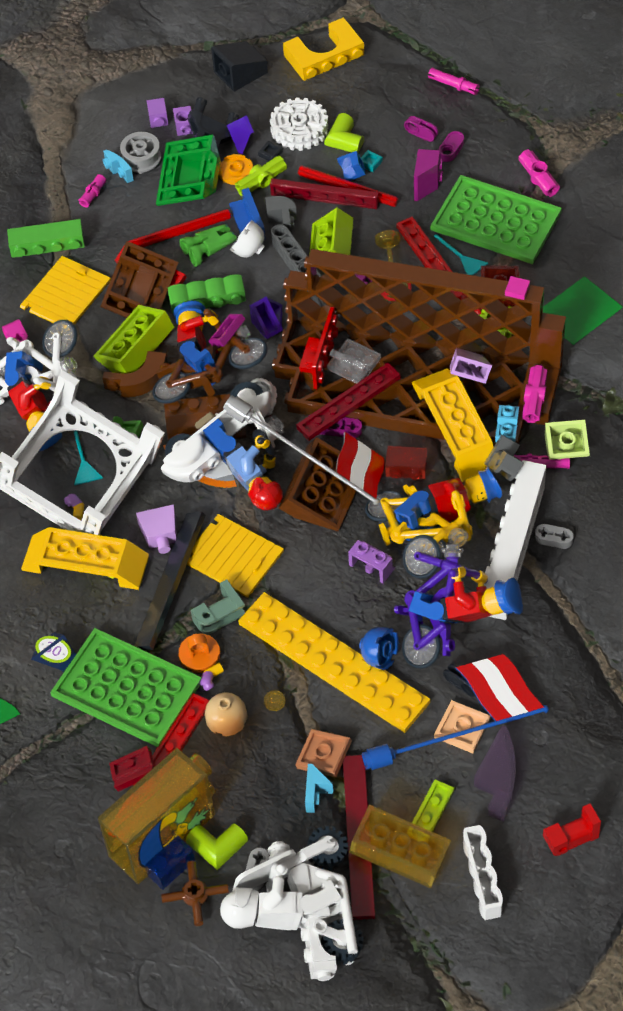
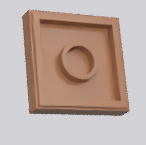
M311 729L296 762L297 769L307 771L308 764H313L323 775L337 777L352 742L350 737Z

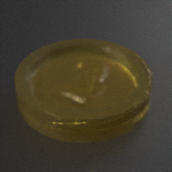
M276 690L268 692L264 697L265 707L271 711L282 709L285 705L283 693Z

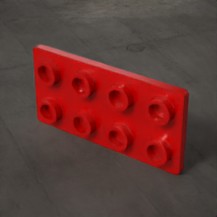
M330 307L321 339L308 338L299 366L300 372L312 373L313 388L318 390L319 384L324 381L325 373L323 371L324 368H328V355L333 352V339L338 336L339 327L336 326L338 315L335 314V307Z

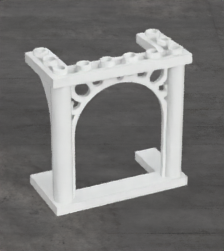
M62 370L58 376L50 405L12 457L3 452L0 453V490L65 530L100 535L101 530L148 463L152 465L156 459L164 432L158 426L147 423L143 428L140 439L136 434L124 430L118 423L105 418L102 413L95 412L84 402L77 401L75 396L80 380L74 374ZM67 414L76 418L74 425H70L66 421ZM59 419H61V423L63 425L62 427L56 426L60 424V421H58ZM64 431H85L99 437L109 446L116 460V476L113 483L95 509L91 506L87 507L82 521L17 482L45 442L54 435ZM122 449H126L130 451L132 455L128 457L120 456L118 452ZM121 462L126 463V467H123Z

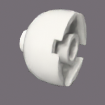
M251 220L230 250L244 258L251 257L255 253L259 255L265 247L262 244L265 238L262 228Z

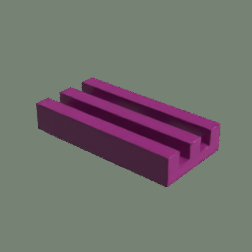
M229 314L208 342L212 346L221 345L224 347L244 322L245 317L242 314Z

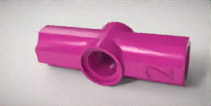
M529 149L523 151L519 156V161L530 174L531 182L538 185L546 196L552 197L556 195L560 190V186L547 170V164L540 161L533 151Z
M535 365L530 368L528 384L525 387V404L522 416L529 423H535L540 420L541 407L544 404L547 369L541 365Z

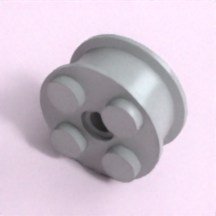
M135 132L122 140L120 145L122 159L129 164L133 172L142 174L154 169L160 163V145L157 137L153 134Z

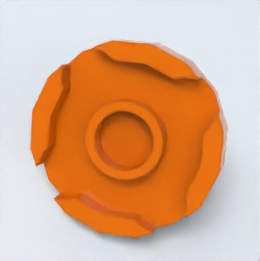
M203 633L193 634L187 637L179 647V660L185 669L192 670L193 673H203L206 669L214 666L220 659V647L217 641L210 635Z

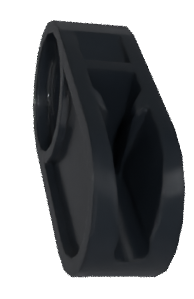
M449 664L447 669L443 671L445 679L470 697H475L476 695L467 680L455 669L458 666Z

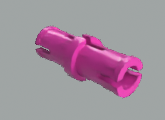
M97 174L93 182L86 187L85 193L79 199L81 206L89 207L92 200L100 194V189L106 183V178L103 175Z

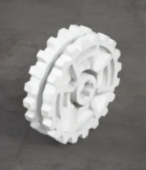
M295 98L293 101L288 99L286 103L281 102L280 107H275L274 112H271L272 138L276 139L277 144H282L283 148L290 147V150L293 151L295 148L303 151V148L309 150L313 145L318 146L319 141L323 142L325 140L324 136L328 134V115L326 110L322 109L321 104L317 105L316 101H308V98L303 100Z

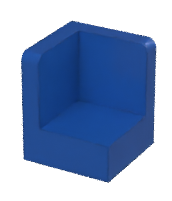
M357 151L337 158L339 165L343 169L345 180L351 181L366 175L364 162Z

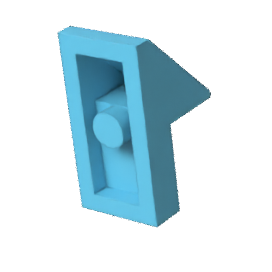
M308 764L305 807L306 813H315V805L320 803V793L333 794V784L313 764Z

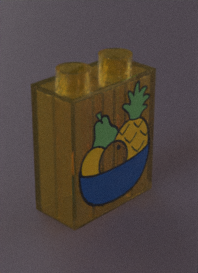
M176 748L98 817L108 857L137 884L141 883L184 844L187 835L195 826H203L215 815L212 796L216 794V791L208 780L212 770L208 763L196 753L188 758Z

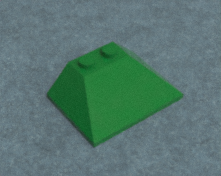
M214 135L166 143L156 199L157 206L205 199L216 192L221 161Z

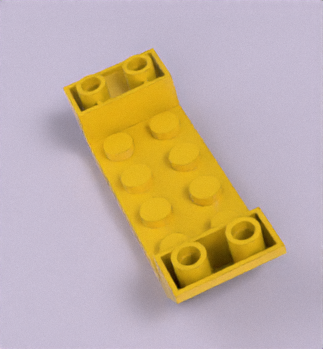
M447 368L413 381L412 385L419 399H425L455 457L454 467L461 481L465 482L467 478L478 475L479 471L485 470L487 465L484 463L494 448L493 442L459 377L451 374Z
M48 527L32 536L21 569L22 571L41 574L43 567L47 566L118 578L119 587L139 590L149 554L126 539Z

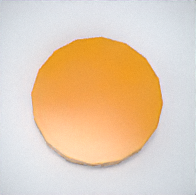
M241 154L228 155L220 163L219 177L223 182L235 185L236 182L249 175L250 170L253 168V163Z

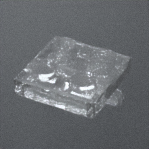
M347 339L338 351L335 349L331 350L330 356L333 358L327 364V370L357 384L370 374L381 359V354Z

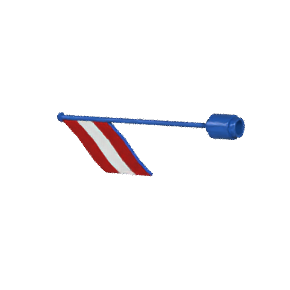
M504 654L455 667L467 680L478 701L494 719V722L397 750H393L387 744L372 747L362 753L363 763L366 769L371 768L372 770L393 764L395 754L541 712L547 713L549 708L547 705H542L532 694L515 665Z

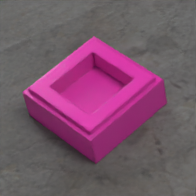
M511 276L505 290V296L524 300L530 286V281Z

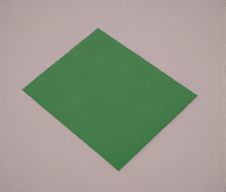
M584 276L543 306V313L566 316L565 339L574 345L623 307Z

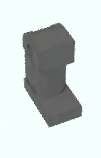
M501 434L484 464L489 466L493 472L500 473L507 480L512 481L524 464L520 459L514 457L520 445Z

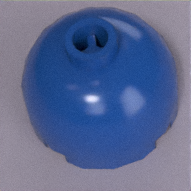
M376 627L370 629L360 640L361 655L368 665L386 670L393 664L394 661L391 658L393 654L397 655L399 643L397 633L393 632L394 629Z

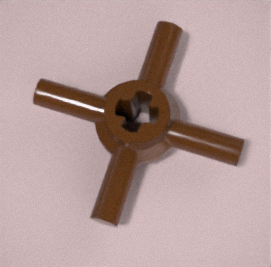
M189 861L187 862L189 881L184 885L182 891L161 894L162 903L183 900L187 905L192 906L194 925L202 926L201 906L206 902L208 896L229 893L228 884L207 887L198 880L196 862Z

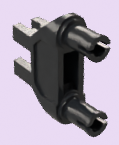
M198 97L194 109L188 114V122L194 135L193 138L214 135L218 148L220 144L232 139L227 125L238 120L239 115L236 114L235 118H233L235 113L230 112L226 124L218 122L203 114L207 100L204 99L203 103H201L203 98Z

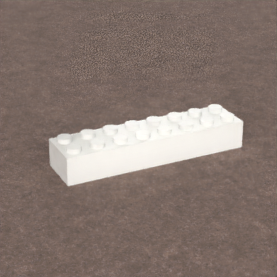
M522 461L524 464L515 477V484L512 483L511 498L506 501V514L502 516L500 522L501 531L500 533L497 532L495 538L496 548L492 549L490 555L491 564L487 566L485 571L488 582L484 586L487 589L494 587L497 580L506 582L513 577L518 581L545 489L546 465ZM501 613L489 617L506 620L508 614Z

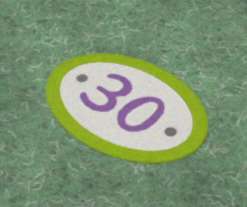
M45 636L40 638L35 646L37 653L58 639V637ZM61 640L42 654L41 657L49 662L61 663L69 659L71 649L65 641Z

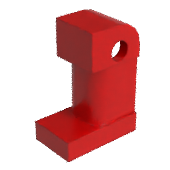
M590 803L582 807L581 818L562 826L559 823L543 829V837L553 855L559 856L588 841L598 839L601 820Z

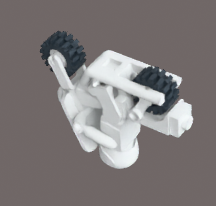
M325 826L324 830L322 827H319L317 831L314 830L309 837L307 846L297 854L293 849L290 850V846L283 841L272 843L268 848L269 860L241 873L235 880L233 892L226 895L220 907L222 919L232 928L242 929L254 925V922L255 926L281 930H297L300 928L301 939L306 944V949H304L305 963L309 964L311 979H318L319 981H327L333 978L337 965L341 961H343V965L353 964L355 957H358L363 946L361 930L357 931L358 926L353 924L346 878L341 874L328 871L332 870L333 866L337 868L344 861L348 848L347 839L345 836L342 837L343 833L341 831L336 833L337 828L333 827L332 831L329 830V826ZM288 877L287 882L291 892H283L284 878ZM267 882V892L259 893L253 890V888Z

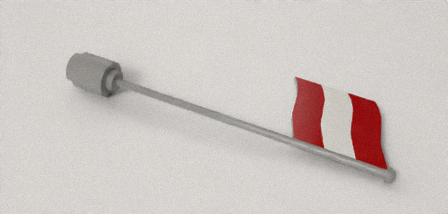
M231 395L226 401L223 409L226 410L227 414L241 423L244 421L248 422L251 419L374 502L373 505L379 504L377 489L384 470V457L344 432V442L337 459L335 472L253 417V406L238 396L234 397Z

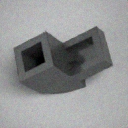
M284 196L265 197L268 223L283 222V225L291 232V227H294V220H297L295 203Z

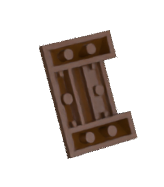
M126 241L100 307L126 318L138 305L161 309L179 262Z

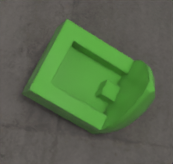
M118 416L113 417V422L118 423L129 433L136 434L139 438L144 426L141 420L123 421Z

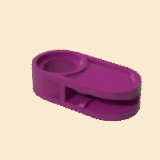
M410 116L404 123V127L409 133L429 142H432L439 133L435 125L416 116Z
M450 132L440 145V158H443L444 162L453 161L462 149L464 135L461 132ZM448 150V151H451L452 153L449 154V155H446V154H444L443 152Z

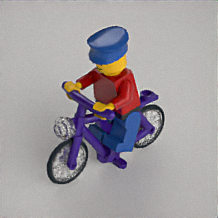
M428 535L415 536L407 543L403 552L404 567L412 577L419 579L431 576L438 567L442 569L416 591L410 590L406 593L404 601L407 606L396 605L394 607L396 614L410 617L411 628L407 631L402 641V653L408 664L419 669L427 668L436 661L440 653L441 637L443 640V656H451V652L455 650V641L451 639V624L447 622L455 624L466 623L501 613L511 614L514 612L521 614L523 612L521 589L515 578L512 577L506 582L497 580L494 587L487 589L484 584L488 582V577L484 572L458 564L461 553H463V549H460L459 545H446V548L442 549L444 558H446L444 560L441 559L439 544ZM448 575L445 588L440 589L435 595L427 593ZM465 576L471 577L473 581L478 583L476 591L466 593L464 582L461 581V578ZM422 616L429 618L434 628L423 624Z

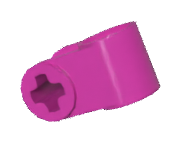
M19 319L2 326L6 339L13 337L20 342L28 340V335Z

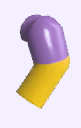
M69 494L65 497L64 502L66 505L68 504V507L72 506L74 508L73 516L81 521L84 503L77 495Z
M220 663L215 664L202 673L200 685L203 686L204 690L212 689L214 687L212 679L224 672Z

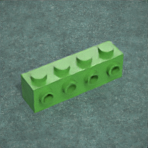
M80 219L7 229L12 258L85 247Z

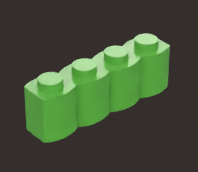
M229 275L224 278H211L206 281H193L188 284H176L168 287L172 313L176 306L188 301H198L205 306V309L208 307L219 308L226 304L236 305L246 301L241 275Z

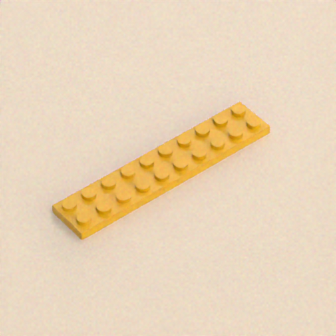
M265 592L238 620L240 626L404 733L407 732L430 704V698L388 671L368 665L360 653Z

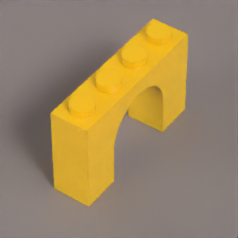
M344 17L328 24L329 37L337 46L329 52H313L304 45L299 37L283 43L285 58L303 81L364 55V42Z

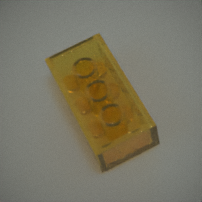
M369 805L352 840L349 853L432 888L448 852L451 840Z

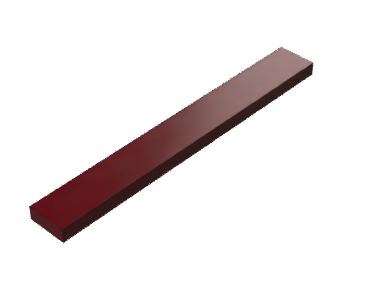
M362 755L345 756L343 771L353 920L375 919L365 766Z

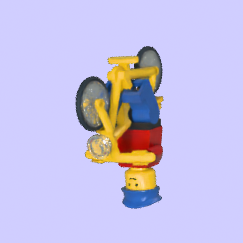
M487 466L485 470L479 471L478 475L467 478L464 485L459 478L428 485V487L423 488V491H417L413 485L408 487L406 484L403 486L405 493L409 496L406 498L397 491L380 492L377 494L379 504L373 505L374 502L368 500L365 512L374 521H388L390 525L388 528L385 527L384 523L379 524L386 546L391 544L390 536L393 542L402 544L404 540L410 541L415 536L428 535L437 541L441 549V559H445L448 554V546L446 544L448 539L450 545L454 548L461 547L471 540L473 531L466 514L471 509L469 501L478 503L487 499L488 503H490L492 499L502 497V490L491 469ZM426 539L415 541L407 553L408 564L417 569L433 568L434 565L416 560L414 554L422 552L437 557L435 546Z

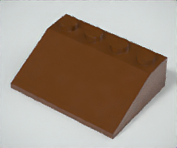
M316 437L306 447L305 452L336 472L340 451ZM303 455L279 505V509L296 519L338 531L356 490Z

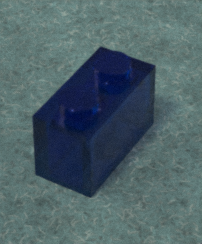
M176 836L145 864L147 874L164 890L187 869V862L195 861L194 852L179 836Z

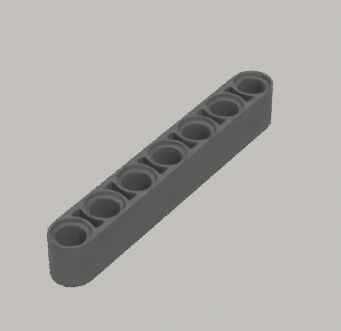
M275 225L271 230L274 248L290 270L306 273L307 268H304L306 253L286 226ZM316 295L310 297L321 307L327 305ZM338 314V320L341 321L342 316Z

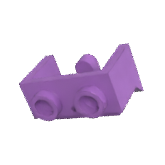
M357 540L348 552L349 565L351 567L355 565L358 559L365 562L366 573L370 574L375 569L379 570L381 583H384L396 568L392 566L390 555L364 541Z

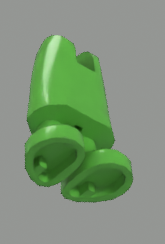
M227 224L197 232L194 237L181 238L179 243L185 255L189 254L191 263L194 267L201 265L204 253L207 256H211L236 241L237 237L230 231Z

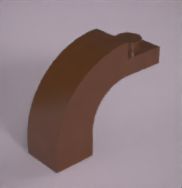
M148 351L143 366L132 373L104 372L102 377L104 388L111 391H121L122 397H136L150 392L159 380L156 371L160 370V366L163 363H168L167 353Z

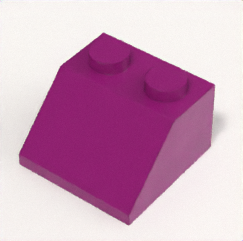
M418 149L414 172V201H419L437 190L439 182H442L443 171H440V169L443 167V158H440L439 150Z

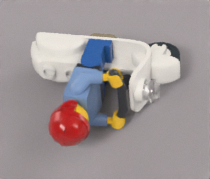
M243 382L235 386L230 396H238L253 406V417L277 433H284V425L278 418L274 419L271 417L268 423L264 420L271 407L272 398L270 392H263L261 387L253 382ZM225 409L215 415L209 412L195 423V427L199 430L192 436L184 433L177 434L167 442L165 447L166 457L163 460L164 464L161 470L169 478L180 482L198 481L208 470L215 468L220 460H222L235 478L248 491L251 502L257 508L269 511L274 510L280 504L283 498L280 484L276 481L272 482L268 477L263 476L267 472V468L271 469L275 466L276 457H274L273 448L275 447L274 440L277 437L251 419L248 422L244 421L241 423L227 414ZM254 423L258 429L253 432L256 445H252L246 451L239 442L236 443L232 436L245 425ZM259 449H263L266 452L264 463L258 466L253 459L260 452Z

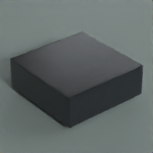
M268 141L258 152V155L270 161L283 153V147Z

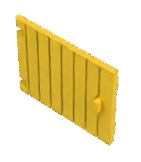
M61 256L47 275L44 276L21 303L20 308L26 310L28 307H31L30 313L51 323L58 320H69L76 324L79 318L109 284L111 278ZM65 324L64 329L70 331L71 326Z
M217 514L214 520L218 524L210 523L197 539L187 565L219 583L227 579L237 593L248 598L270 568L280 558L284 549Z

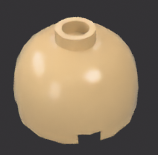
M223 692L215 695L209 700L205 709V719L208 728L216 734L217 732L222 734V736L235 735L241 731L248 717L244 702L233 693Z

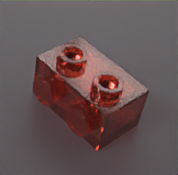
M387 446L386 477L411 478L414 480L426 478L427 448Z

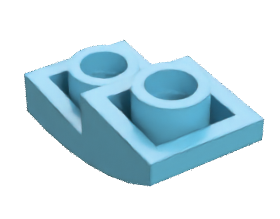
M104 150L103 163L105 168L110 169L112 174L118 173L120 178L123 177L127 183L134 181L132 168L117 154Z
M499 405L495 436L496 443L501 434L515 442L519 407Z

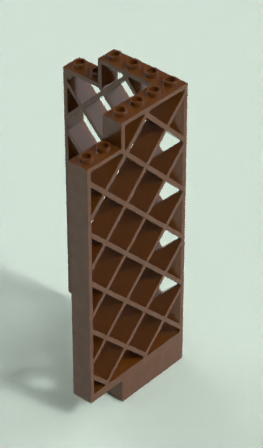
M311 249L309 256L305 257L304 268H307L306 273L290 270L288 278H285L283 288L286 289L284 300L287 301L285 311L288 314L287 328L283 329L282 344H278V356L273 359L272 369L275 370V378L290 380L289 388L291 389L285 395V404H287L288 412L309 416L332 401V398L342 394L386 363L395 367L408 360L416 369V373L395 382L345 417L356 418L364 426L445 440L438 424L431 423L425 416L431 412L426 401L424 400L416 404L407 392L414 389L413 381L447 368L450 370L456 348L476 354H483L492 364L486 384L501 376L511 387V389L493 398L483 386L485 383L462 377L464 380L461 383L466 392L473 391L482 401V404L475 407L480 419L492 414L497 420L499 405L506 406L520 399L515 440L519 444L524 422H527L523 419L522 415L525 404V387L528 384L530 368L535 365H541L547 369L544 404L541 407L540 420L536 421L535 424L545 425V423L549 422L563 363L566 316L543 313L544 287L530 285L525 299L521 300L505 296V290L509 281ZM316 268H319L325 274L319 277ZM355 274L367 276L372 282L366 285ZM338 283L345 290H347L349 294L343 296L332 286ZM402 283L415 284L420 289L412 292ZM450 291L463 292L468 297L460 300ZM387 292L396 301L390 304L379 294ZM316 295L327 305L321 307L310 297ZM498 299L511 300L516 305L508 308ZM434 300L444 309L436 311L426 302ZM363 303L373 312L367 315L356 305ZM330 307H335V314H340L350 322V324L344 325L338 320L336 325L339 327L338 333L346 331L353 341L329 353L328 368H324L325 371L334 366L342 378L323 388L319 384L318 390L313 388L312 373L300 372L301 359L297 354L305 350L309 337L321 339ZM482 308L491 317L484 320L474 310ZM297 310H299V311H300L301 313H303L305 316H303V317H301V318L298 317V311H297ZM410 311L420 320L412 322L403 313ZM532 316L531 327L522 319ZM458 319L467 328L460 331L450 322ZM298 322L307 333L292 340ZM387 322L397 331L390 333L381 324ZM505 327L514 336L507 339L497 330ZM434 330L443 339L436 341L427 332ZM391 338L399 349L380 359L372 347ZM481 338L490 347L482 349L474 341ZM437 346L445 358L426 366L418 355ZM530 346L529 356L521 349ZM362 352L371 364L351 373L343 361ZM285 358H288L293 366L284 365ZM529 362L525 381L521 383L512 370ZM305 381L313 393L301 399H296L301 382ZM398 397L407 409L395 416L383 414L378 407ZM496 430L488 433L493 442V446H495L496 444Z

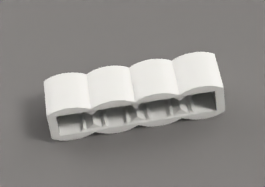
M481 825L464 828L463 849L468 857L469 872L474 878L473 886L474 892L479 898L480 914L485 920L501 917L503 898L500 889L497 887V874L491 866L492 856L489 848L486 846V833Z

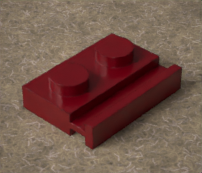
M148 746L109 763L112 779L115 783L114 788L118 792L156 775L152 752Z

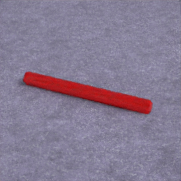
M305 166L299 167L298 174L302 177L334 187L378 192L379 202L392 207H396L398 203L396 196Z
M228 209L128 242L145 247L231 218V214Z

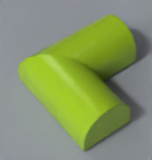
M340 113L331 127L324 144L344 151H357L359 153L364 143V136L350 133L354 126V120L350 115Z
M234 823L217 839L201 825L195 826L186 837V843L216 870L225 864L248 841L245 832Z

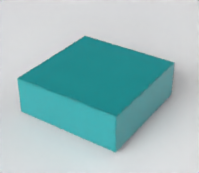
M369 150L361 157L364 162V168L371 172H374L383 162L382 156Z

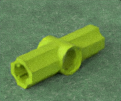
M276 156L263 166L260 164L255 165L250 170L249 175L235 183L238 193L242 196V189L249 188L250 192L258 187L265 188L269 186L271 178L273 179L287 169L284 159L281 156Z

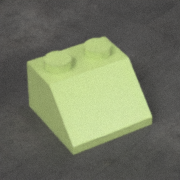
M585 420L545 423V441L549 460L590 456Z

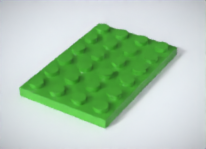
M460 175L432 222L431 231L533 264L561 215L562 208Z
M94 628L50 693L52 697L158 747L192 694L199 688L202 677Z

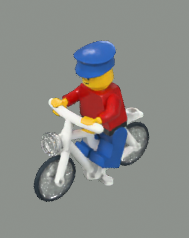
M58 320L52 323L44 333L42 340L43 349L48 356L52 357V361L34 349L33 343L29 340L20 342L13 337L6 339L7 344L12 346L14 350L6 353L4 358L0 356V405L5 402L4 398L10 395L18 413L27 421L29 433L51 403V401L49 403L46 402L41 388L45 390L50 389L55 392L58 376L62 370L72 374L77 371L75 359L66 356L75 347L78 337L76 326L69 320ZM43 365L51 370L42 374L40 372L43 370ZM58 433L47 440L39 451L46 450L62 438V433Z

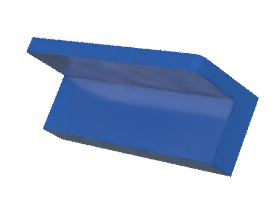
M249 188L242 189L243 199L229 203L239 232L241 234L247 224L253 220L262 228L265 237L264 225Z

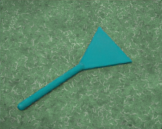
M434 235L437 240L460 257L467 275H474L488 264L485 261L463 256L440 236Z
M73 430L81 458L74 486L103 479L85 461L78 432Z

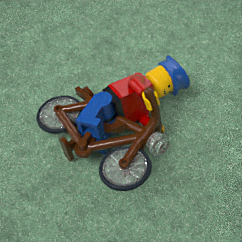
M198 301L181 303L175 307L173 316L178 324V347L185 361L179 359L171 365L163 363L160 366V370L156 371L159 380L153 388V397L160 403H173L183 398L190 389L201 386L204 387L208 396H213L215 391L212 386L215 383H219L221 378H223L221 370L228 355L229 362L233 367L238 369L251 368L265 358L268 351L267 344L260 338H248L251 335L247 325L243 326L241 324L224 347L221 345H209L206 347L205 337L202 333L203 326L208 321L217 330L222 324L217 318L218 315L210 309H205V306ZM219 351H221L220 356L215 364L213 358L216 356V354L219 353Z

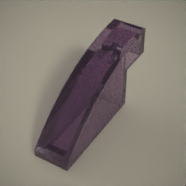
M502 725L474 776V787L494 795L488 805V815L504 822L514 795L516 763L509 731L506 726Z

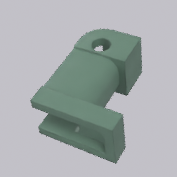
M227 579L220 583L221 594L224 597L222 600L209 607L202 603L191 609L192 621L199 631L204 634L214 633L229 623L240 619L245 614L243 610L245 604Z

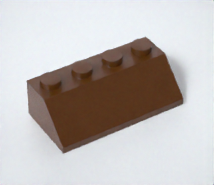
M230 394L187 398L173 403H164L168 441L177 434L184 433L192 436L199 429L195 427V423L209 412H212L213 415L222 412ZM245 426L232 437L234 439L246 438Z

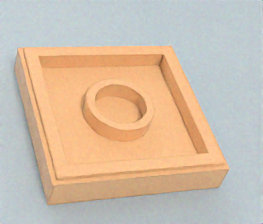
M451 700L434 733V738L487 724L491 716ZM485 729L447 739L443 742L474 754Z

